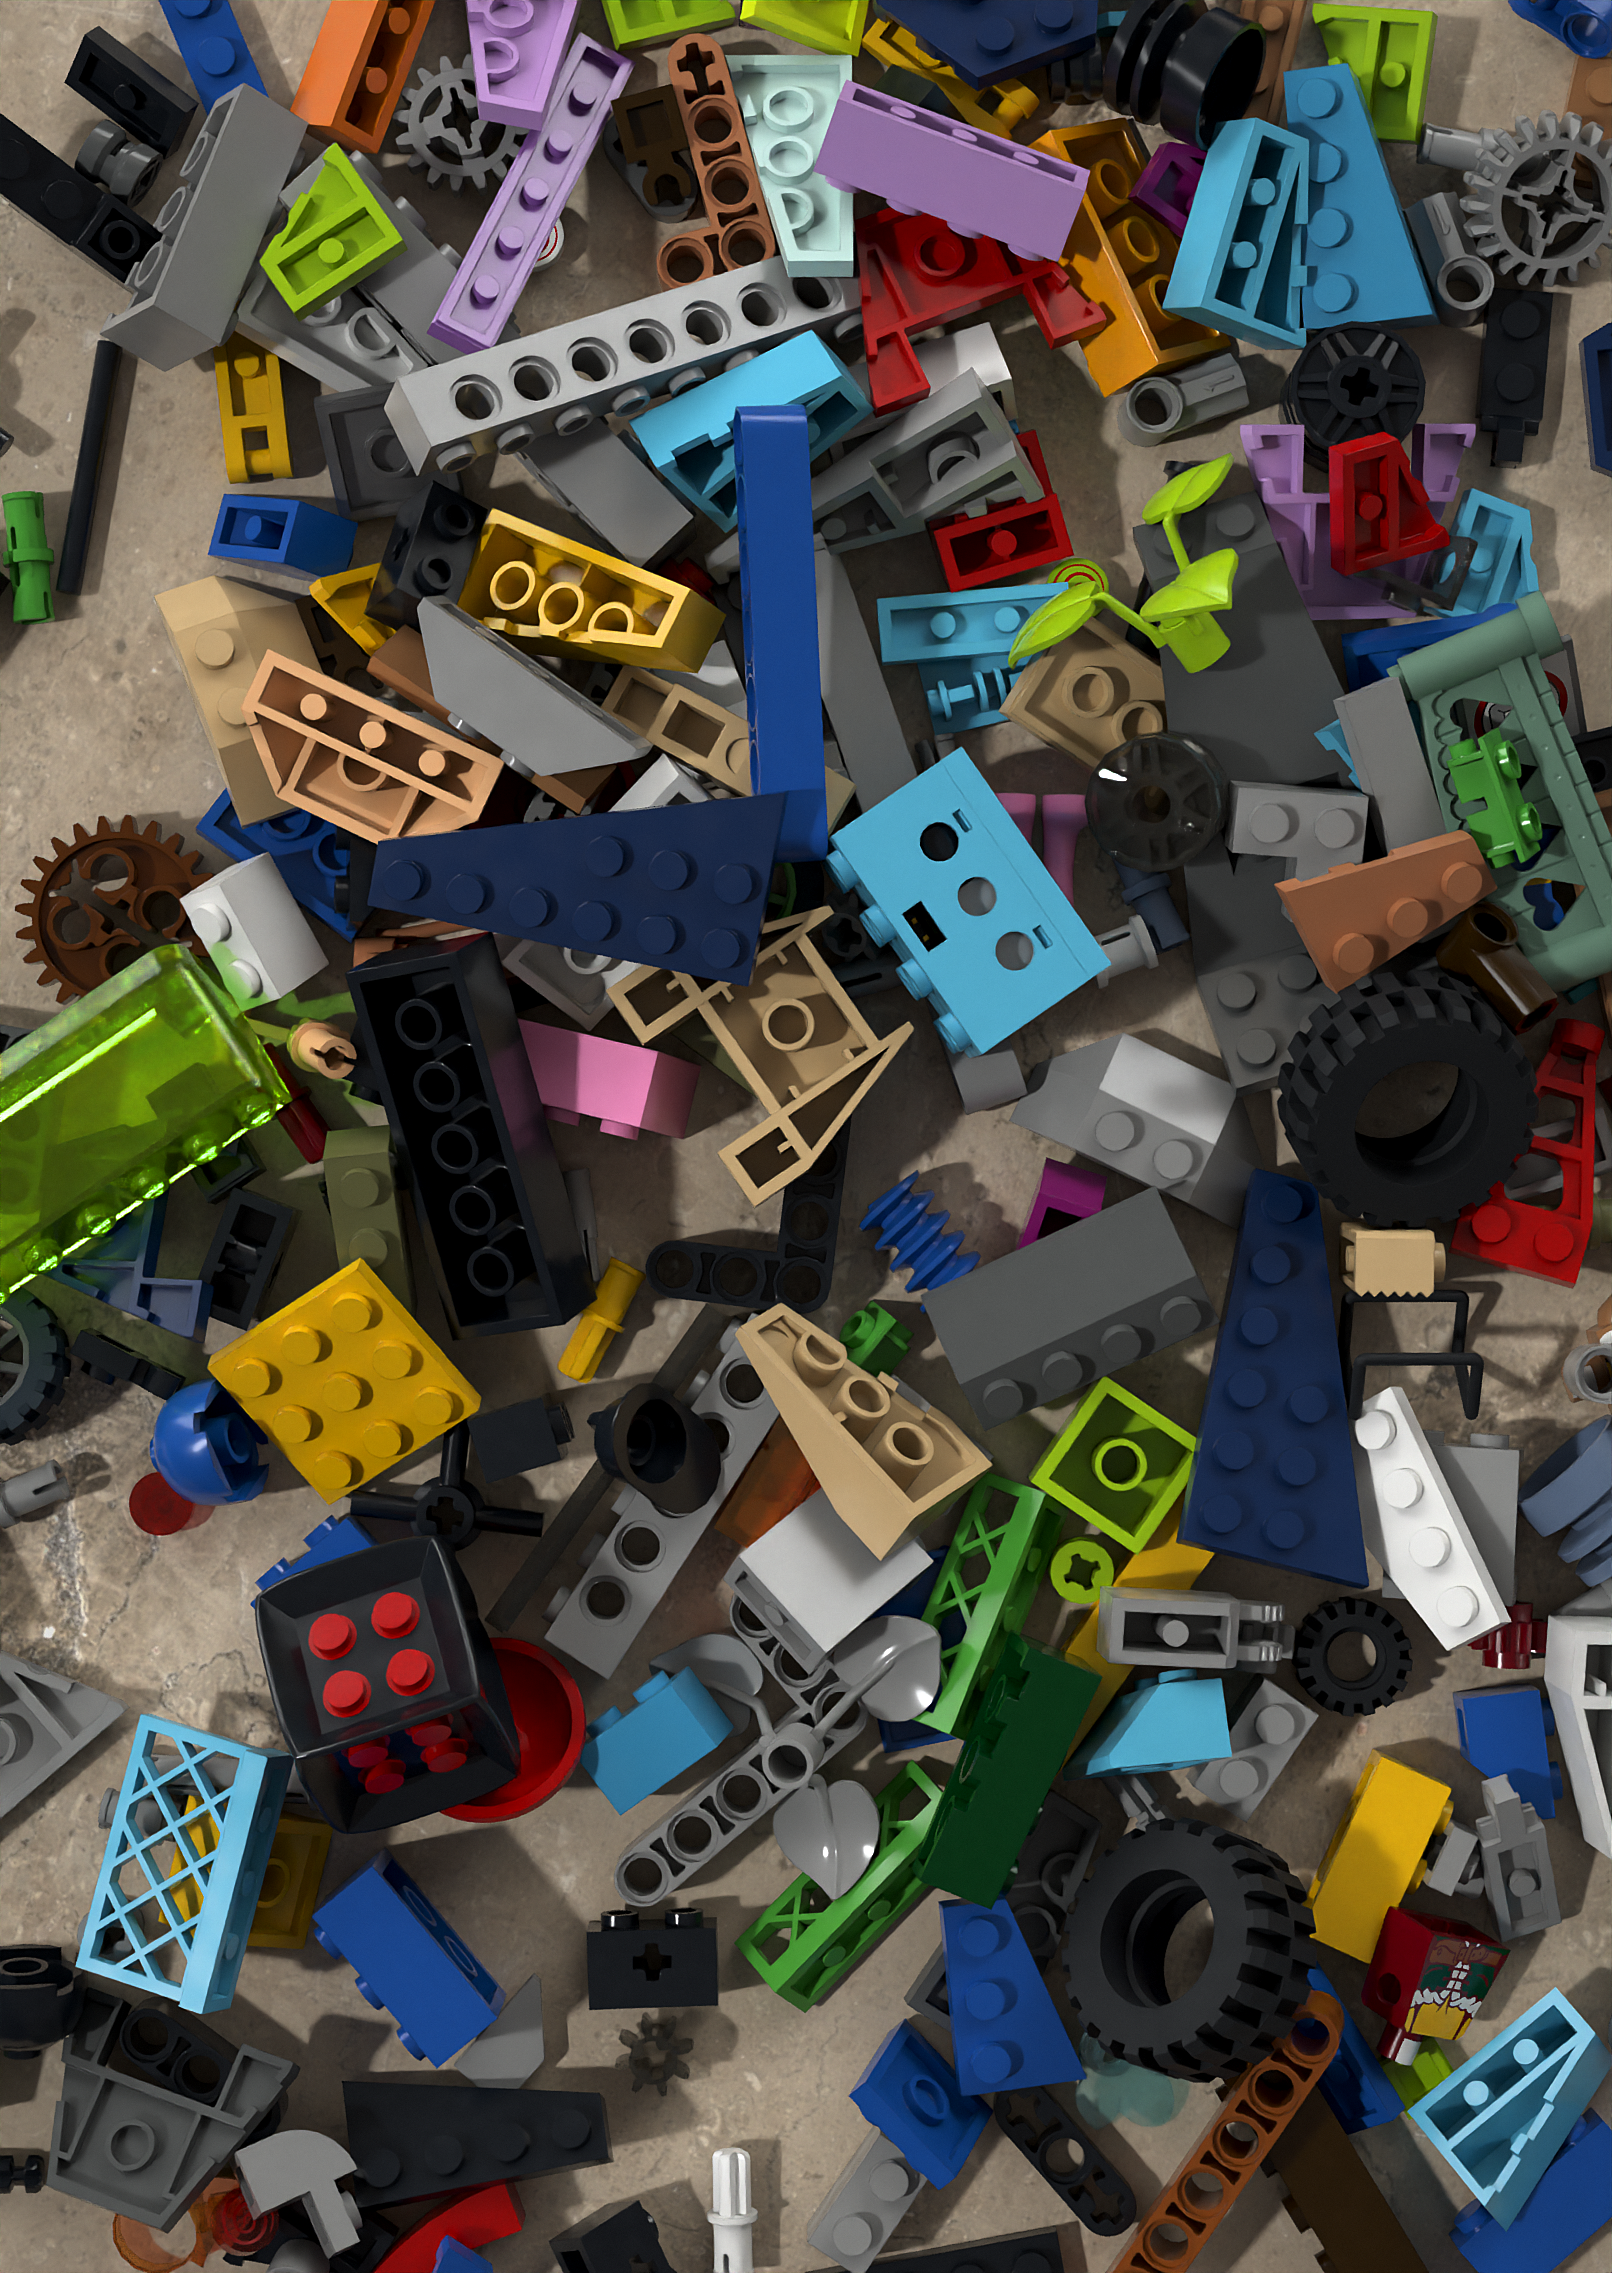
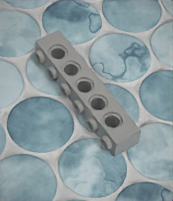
M753 1311L747 1322L759 1316V1314ZM736 1315L715 1346L716 1349L725 1354L712 1376L700 1370L680 1401L691 1408L690 1410L701 1417L702 1420H719L728 1429L729 1443L720 1452L721 1472L715 1492L706 1505L693 1513L673 1514L658 1507L631 1485L627 1484L611 1510L621 1516L608 1538L596 1531L576 1563L587 1570L574 1591L562 1585L542 1615L543 1619L552 1624L544 1639L607 1680L615 1671L780 1414L765 1386L758 1397L748 1401L735 1398L728 1390L727 1376L729 1372L738 1365H752L735 1336L739 1327L747 1322ZM636 1527H645L652 1530L659 1539V1553L649 1561H636L626 1553L623 1544L624 1536L629 1530ZM603 1581L615 1583L624 1593V1607L613 1615L598 1613L589 1601V1591L592 1586Z

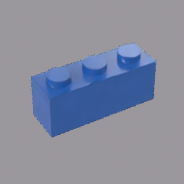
M1592 2107L1583 2115H1580L1507 2232L1487 2211L1478 2198L1468 2203L1454 2219L1456 2227L1448 2234L1458 2250L1478 2273H1550L1612 2218V2130Z

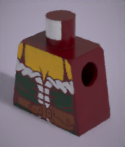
M1389 1906L1361 1992L1363 2004L1388 2021L1377 2044V2051L1395 2062L1410 2066L1425 2035L1455 2041L1462 2037L1511 1950L1466 1921Z

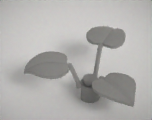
M887 1615L866 1620L840 1642L832 1659L835 1673L842 1681L853 1688L839 1700L814 1728L803 1723H792L784 1726L777 1734L773 1731L766 1703L755 1696L764 1682L765 1675L762 1662L744 1640L727 1633L711 1632L698 1635L655 1656L649 1663V1670L652 1676L663 1670L670 1679L685 1667L689 1666L734 1725L732 1731L725 1738L741 1735L749 1726L752 1709L756 1712L762 1734L759 1744L766 1748L762 1757L764 1774L775 1786L792 1790L780 1801L774 1813L773 1829L777 1843L792 1864L813 1879L831 1899H838L845 1894L864 1873L872 1859L879 1839L880 1815L874 1799L858 1782L841 1780L827 1787L823 1776L813 1774L824 1757L825 1749L822 1738L860 1697L868 1712L884 1721H907L921 1714L931 1704L941 1681V1635L937 1629L919 1619L901 1615Z

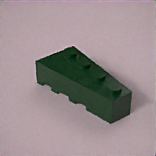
M1012 1629L1010 1630L912 1866V1870L919 1881L992 1910L998 1895L1006 1896L1009 1893L1019 1868V1860L1016 1857L1026 1836H1031L1039 1823L1044 1808V1799L1055 1776L1064 1763L1071 1742L1103 1678L1082 1658Z

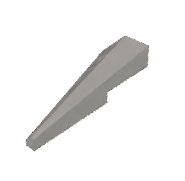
M973 367L811 480L814 551L826 548L828 553L833 555L925 531L926 522L962 512H966L969 518H974L987 514L988 505L1023 497L1027 503H1031L1045 497L1042 485L1005 414ZM738 532L704 555L707 570L718 585L729 582L730 573L740 571Z

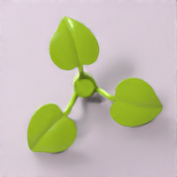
M1232 453L1225 454L1209 463L1193 467L1179 474L1162 486L1145 505L1142 511V519L1147 525L1163 520V527L1180 574L1176 577L1175 581L1157 591L1145 602L1140 610V615L1109 593L1099 592L1100 587L1096 581L1073 586L1046 601L1025 622L1018 632L1009 653L1008 665L1014 670L1019 659L1035 654L1066 639L1075 633L1091 617L1095 610L1102 608L1113 611L1147 635L1156 648H1161L1168 644L1188 673L1199 672L1221 658L1229 649L1231 642L1210 612L1232 609V584L1238 568L1239 557L1234 549L1226 548L1206 555L1190 564L1178 532V523L1182 513L1202 505L1220 487L1235 458ZM1160 621L1161 624L1155 627L1150 622Z

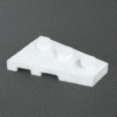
M288 214L280 223L275 235L285 229L288 223ZM260 265L256 277L246 289L235 310L239 314V319L234 331L338 392L395 382L397 377L425 369L428 366L423 358L375 307L367 308L350 289L299 322Z

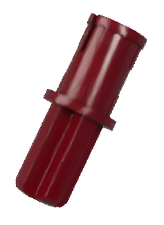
M272 1042L264 1044L260 1047L261 1054L254 1050L238 1066L242 1072H245L270 1108L267 1113L270 1121L278 1119L308 1163L315 1164L323 1161L327 1131L332 1130L309 1099L312 1094L309 1086H300L277 1053L276 1047Z

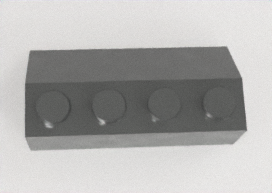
M1156 1186L920 1295L958 1383L984 1431L1220 1323L1203 1281Z

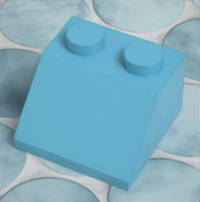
M1182 1669L1158 1673V1677L1134 1681L1135 1692L1112 1699L1064 1765L1062 1772L1064 1781L1182 1770L1232 1757L1222 1679L1198 1680L1197 1669Z

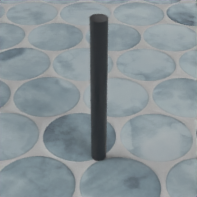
M98 340L69 507L55 590L69 595H81L123 349L112 341Z

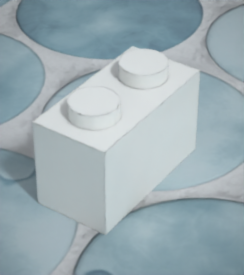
M269 852L226 868L179 899L191 920L194 931L201 938L223 978L225 987L232 994L241 1012L282 998L329 965L325 954Z

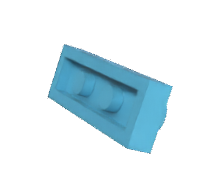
M1068 582L876 599L881 664L886 666L1009 655L1018 632L1029 617L1046 601L1060 592L1069 589Z

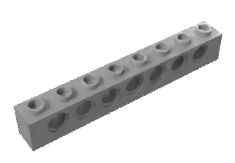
M854 241L853 277H788L782 255L775 256L397 377L384 410L417 477L439 469L442 474H452L468 467L479 456L497 450L502 455L513 454L529 446L536 437L557 431L560 436L570 435L585 428L594 418L612 412L617 417L627 416L642 409L651 399L669 393L675 398L811 329L823 342L836 339L840 344L853 341L864 335ZM801 299L808 301L815 308L807 306ZM745 317L754 319L760 326L752 324ZM689 334L701 338L706 345L696 342ZM632 352L645 356L651 363L637 359ZM575 371L588 374L595 382L582 379ZM516 389L530 392L538 401L524 398ZM458 408L471 410L480 420L467 418Z

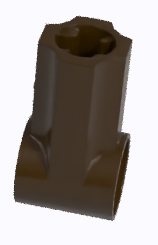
M1478 901L1466 910L1437 946L1435 952L1436 959L1441 969L1449 977L1463 982L1466 986H1475L1480 994L1494 1007L1514 1036L1530 1031L1535 1025L1546 1019L1559 1005L1557 1001L1558 996L1515 945L1518 941L1519 930L1512 916L1494 903Z

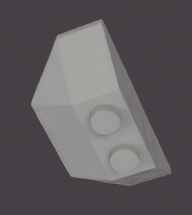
M444 595L423 597L417 607V613L435 701L451 712L447 719L459 731L477 740H480L484 735L502 748L503 752L500 757L511 768L527 777H533L535 773L542 777L647 756L653 747L652 743L632 731L473 618Z
M1126 1033L1115 1035L1036 1064L1026 1085L1027 1095L1020 1097L1009 1120L1010 1122L1147 1188L1156 1186L1160 1194L1238 1231L1251 1172L1256 1168L1265 1170L1243 1098L1235 1097L1230 1083Z

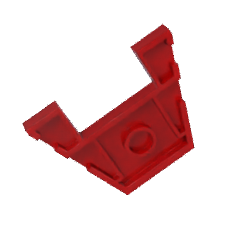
M889 207L854 220L853 241L870 400L875 409L872 411L875 418L929 397L931 386L907 337L1016 295L1024 294L1051 350L1104 330L1107 318L1103 310L1093 300L1088 303L1069 284L1070 277L1055 261L1048 263L1045 258L1042 261H1031L1022 258L1009 250L1008 243L986 235L980 239L965 237L951 230L946 220L924 212L920 216H911Z

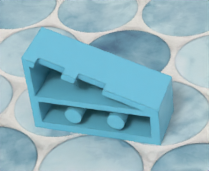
M811 329L628 422L655 467L727 533L738 524L733 421L736 406L804 405L808 422L810 463L875 409L845 363Z

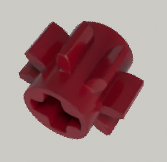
M1517 1600L1513 1606H1505L1512 1622L1467 1645L1471 1646L1473 1650H1482L1483 1666L1501 1669L1531 1668V1652L1546 1653L1548 1622H1544V1619L1533 1618L1532 1602Z

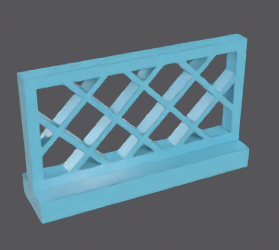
M141 1714L75 1967L179 2001V2007L199 2014L229 2009L234 1996L294 1763L292 1754L275 1748L262 1749L153 1714ZM157 1733L172 1737L185 1761L163 1776H160L151 1758ZM192 1744L205 1747L206 1749L197 1754ZM219 1753L240 1758L233 1786L217 1795L202 1764ZM190 1772L205 1803L181 1817L166 1786ZM146 1779L148 1785L143 1788L144 1780ZM154 1795L168 1826L144 1840L134 1818L138 1803ZM227 1801H229V1802H228V1806H227V1810L225 1811V1809H224V1807H223L222 1804H224V1803H226ZM210 1812L220 1831L217 1849L201 1858L186 1827ZM174 1835L188 1867L165 1881L150 1849ZM129 1842L132 1848L126 1851ZM137 1858L152 1889L128 1903L118 1880L122 1866ZM212 1864L211 1872L209 1875L206 1868ZM194 1876L204 1899L200 1913L185 1922L170 1890ZM157 1898L172 1930L148 1944L133 1912ZM113 1905L115 1912L110 1914L111 1907ZM121 1921L135 1953L118 1963L100 1957L99 1954L106 1929ZM196 1928L193 1938L190 1931ZM176 1939L187 1959L182 1984L164 1977L153 1954ZM141 1962L145 1971L133 1968L132 1966Z

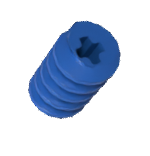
M918 1170L867 1206L869 1211L859 1225L862 1232L879 1227L883 1228L884 1232L874 1246L877 1252L897 1247L899 1253L889 1267L892 1273L910 1268L913 1269L914 1274L904 1288L908 1294L924 1289L930 1291L973 1271L981 1258L978 1251L957 1255L956 1251L966 1236L962 1230L944 1235L940 1232L951 1215L948 1210H941L930 1214L926 1213L925 1210L935 1196L932 1189L912 1194L910 1189L920 1175ZM922 1304L919 1310L922 1314H927L924 1304Z

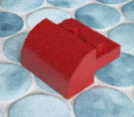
M1031 429L1015 434L1042 485L1045 497L1031 503H1027L1023 497L988 505L987 514L974 518H969L966 512L927 522L928 526L926 528L946 586L951 593L1074 555L1057 493L1053 492L1036 430Z

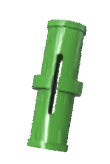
M21 491L4 494L1 498L6 522L7 551L2 553L3 566L9 568L13 596V623L35 625L55 621V613L51 597L49 566L53 565L55 561L53 549L47 547L43 493Z

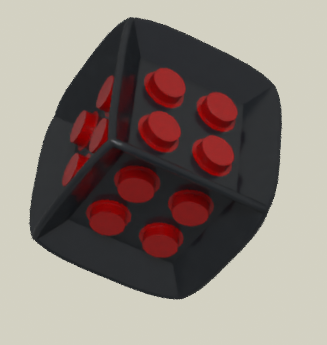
M425 1535L379 1544L292 1574L272 1584L256 1596L255 1621L257 1636L280 1729L294 1758L296 1772L302 1786L321 1816L335 1831L342 1834H358L407 1823L484 1796L520 1775L521 1753L519 1739L495 1651L488 1633L479 1618L477 1602L469 1581L457 1558L444 1540L434 1535Z

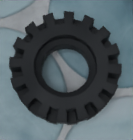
M1350 1596L1339 1597V1600L1334 1602L1327 1600L1319 1604L1318 1607L1320 1609L1313 1614L1308 1612L1302 1619L1304 1625L1300 1632H1295V1652H1293L1292 1664L1297 1671L1295 1675L1300 1685L1307 1691V1694L1322 1707L1331 1712L1332 1710L1339 1712L1342 1716L1354 1717L1356 1713H1362L1364 1716L1375 1714V1709L1382 1705L1386 1708L1395 1701L1392 1698L1398 1690L1404 1691L1408 1683L1404 1679L1407 1671L1412 1672L1413 1660L1409 1658V1649H1412L1409 1638L1405 1636L1402 1630L1404 1627L1387 1610L1372 1601L1363 1598L1353 1599ZM1346 1632H1360L1367 1635L1376 1651V1660L1372 1670L1365 1677L1354 1681H1346L1336 1677L1330 1670L1327 1660L1331 1643L1339 1635Z

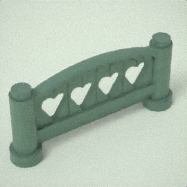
M1538 590L1515 600L1517 609L1396 659L1398 664L1386 670L1389 677L1399 678L1406 702L1413 700L1419 709L1424 759L1447 833L1462 829L1472 836L1466 816L1488 808L1484 797L1461 804L1451 772L1446 763L1447 760L1452 758L1448 746L1460 742V734L1463 729L1452 722L1450 718L1451 706L1454 702L1463 698L1512 706V709L1498 727L1503 742L1509 740L1513 744L1520 764L1537 767L1520 790L1524 803L1531 802L1534 805L1541 823L1561 826V828L1535 865L1528 870H1516L1511 864L1490 869L1487 858L1484 859L1498 889L1480 901L1494 903L1512 916L1519 930L1518 941L1515 945L1556 994L1612 971V837L1540 662L1542 659L1564 651V646L1544 596ZM1533 878H1543L1585 886L1560 923L1553 929L1543 930L1535 925L1533 914L1536 906L1529 904L1524 899V886Z

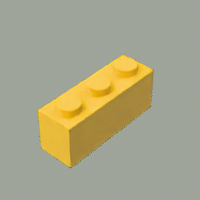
M1372 1749L1307 1891V1900L1302 1903V1906L1313 1910L1316 1933L1310 1934L1311 1938L1370 1965L1389 1906L1399 1907L1404 1893L1413 1895L1423 1879L1427 1860L1421 1858L1431 1834L1439 1837L1450 1820L1454 1802L1449 1800L1448 1797L1452 1788L1444 1781Z

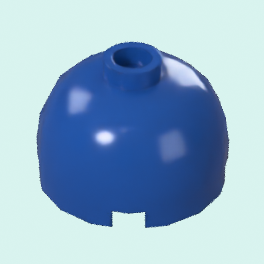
M215 1377L202 1379L183 1387L163 1404L154 1426L153 1438L150 1442V1457L153 1466L161 1473L166 1483L184 1500L206 1506H224L252 1501L262 1493L268 1478L269 1464L258 1466L259 1454L256 1442L261 1445L269 1444L268 1436Z

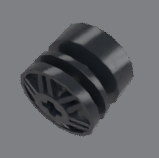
M1136 0L1118 27L1108 52L1102 79L1103 99L1107 107L1121 115L1133 116L1135 121L1144 125L1154 126L1160 122L1166 135L1200 150L1208 151L1216 122L1242 119L1248 109L1261 78L1266 57L1267 35L1262 24L1225 8L1215 7L1209 11L1204 0Z
M1350 321L1329 327L1306 344L1281 388L1278 410L1280 424L1304 425L1303 462L1324 473H1329L1330 446L1380 432H1386L1402 443L1414 427L1424 406L1426 381L1419 357L1402 336L1377 323ZM1351 381H1358L1362 384L1361 394L1364 396V399L1359 405H1353L1348 402L1350 396L1346 388Z

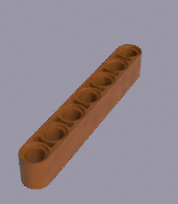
M1311 1990L1306 2005L1298 2004L1292 2016L1297 2022L1305 2018L1319 2020L1327 2027L1329 2034L1321 2039H1311L1304 2036L1295 2024L1285 2039L1279 2037L1274 2039L1271 2044L1275 2050L1258 2065L1248 2063L1247 2070L1235 2082L1105 2273H1185L1334 2058L1345 2024L1342 2007L1332 1995L1323 1991ZM1269 2070H1279L1292 2080L1293 2086L1286 2090H1275L1263 2081L1261 2074ZM1235 2121L1247 2123L1256 2131L1258 2137L1251 2141L1238 2140L1228 2132L1226 2125ZM1197 2173H1209L1220 2181L1223 2188L1215 2192L1202 2190L1194 2183L1191 2176ZM1174 2224L1185 2232L1187 2239L1181 2242H1172L1165 2239L1160 2234L1157 2226Z

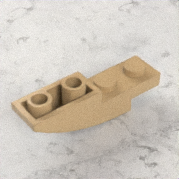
M624 665L600 708L652 743V750L660 754H666L673 761L710 779L716 786L737 797L751 796L748 721L677 683L673 685L640 667ZM825 766L829 839L857 786Z

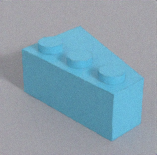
M1256 117L1216 122L1162 309L1265 350L1304 349L1306 346V328H1300V287L1307 286V266H1301V224H1308V139Z
M1555 1987L1407 2112L1482 2205L1507 2232L1610 2070L1612 2055L1592 2028Z

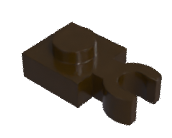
M668 84L611 100L627 165L631 166L646 161L648 171L644 176L642 189L647 203L651 207L658 205L657 195L654 190L655 184L664 176L676 179L679 183L682 197H690V178L680 165L674 163L672 157L674 153L689 149L673 85Z
M311 594L294 600L319 664L336 658L338 664L333 673L334 679L348 685V677L353 671L360 669L366 671L371 658L364 655L362 647ZM370 674V680L376 690L384 687L382 681Z

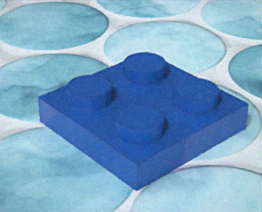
M906 2018L888 2032L848 2095L859 2106L865 2119L872 2125L879 2127L901 2150L910 2166L923 2174L938 2190H941L957 2177L993 2113V2109L979 2095L961 2097L957 2090L955 2070Z

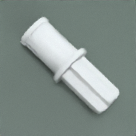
M730 2147L719 2149L712 2156L713 2208L707 2212V2220L714 2227L713 2273H754L752 2223L757 2221L758 2211L751 2207L750 2155L742 2148Z

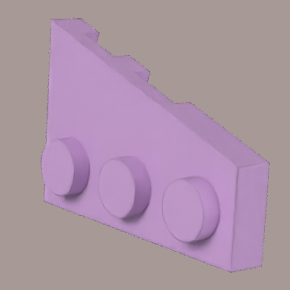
M465 0L479 120L538 131L543 130L583 0Z

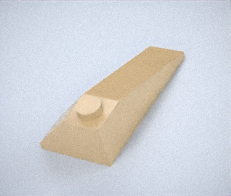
M782 1302L740 1326L735 1333L835 1511L880 1561L920 1535L993 1466L951 1418L932 1405L927 1412H924L895 1392L899 1383L881 1371L877 1378L867 1373L847 1359L846 1347Z

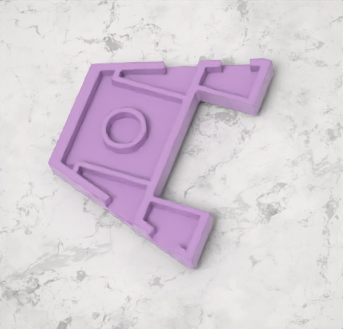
M1415 423L1412 428L1411 474L1421 481L1430 500L1426 504L1437 524H1440L1446 502L1454 501L1460 478L1455 477L1464 448H1471L1476 433V424ZM1240 424V436L1254 488L1258 493L1276 543L1311 620L1415 618L1438 549L1347 576L1332 569L1329 492L1302 491L1304 425Z

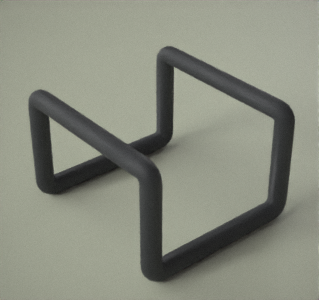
M1350 1290L1343 1295L1338 1349L1345 1400L1350 1419L1358 1420L1362 1415L1366 1366H1454L1465 1416L1469 1420H1475L1478 1417L1484 1360L1477 1353H1464L1469 1310V1296L1466 1292L1462 1290H1434L1428 1297L1421 1293H1418L1415 1297L1405 1293L1400 1297L1394 1292L1389 1297L1381 1292L1374 1297L1366 1292L1361 1297L1353 1290ZM1354 1302H1457L1452 1353H1362L1355 1358L1352 1368L1350 1344ZM1467 1366H1471L1470 1376H1469V1372H1468V1367H1467Z

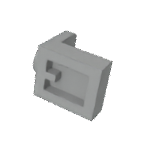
M1450 1818L1443 1833L1439 1837L1434 1835L1424 1857L1427 1860V1867L1423 1881L1427 1886L1449 1896H1452L1453 1892H1457L1472 1900L1480 1897L1485 1884L1480 1863V1852L1477 1847L1478 1837L1475 1835L1477 1830Z

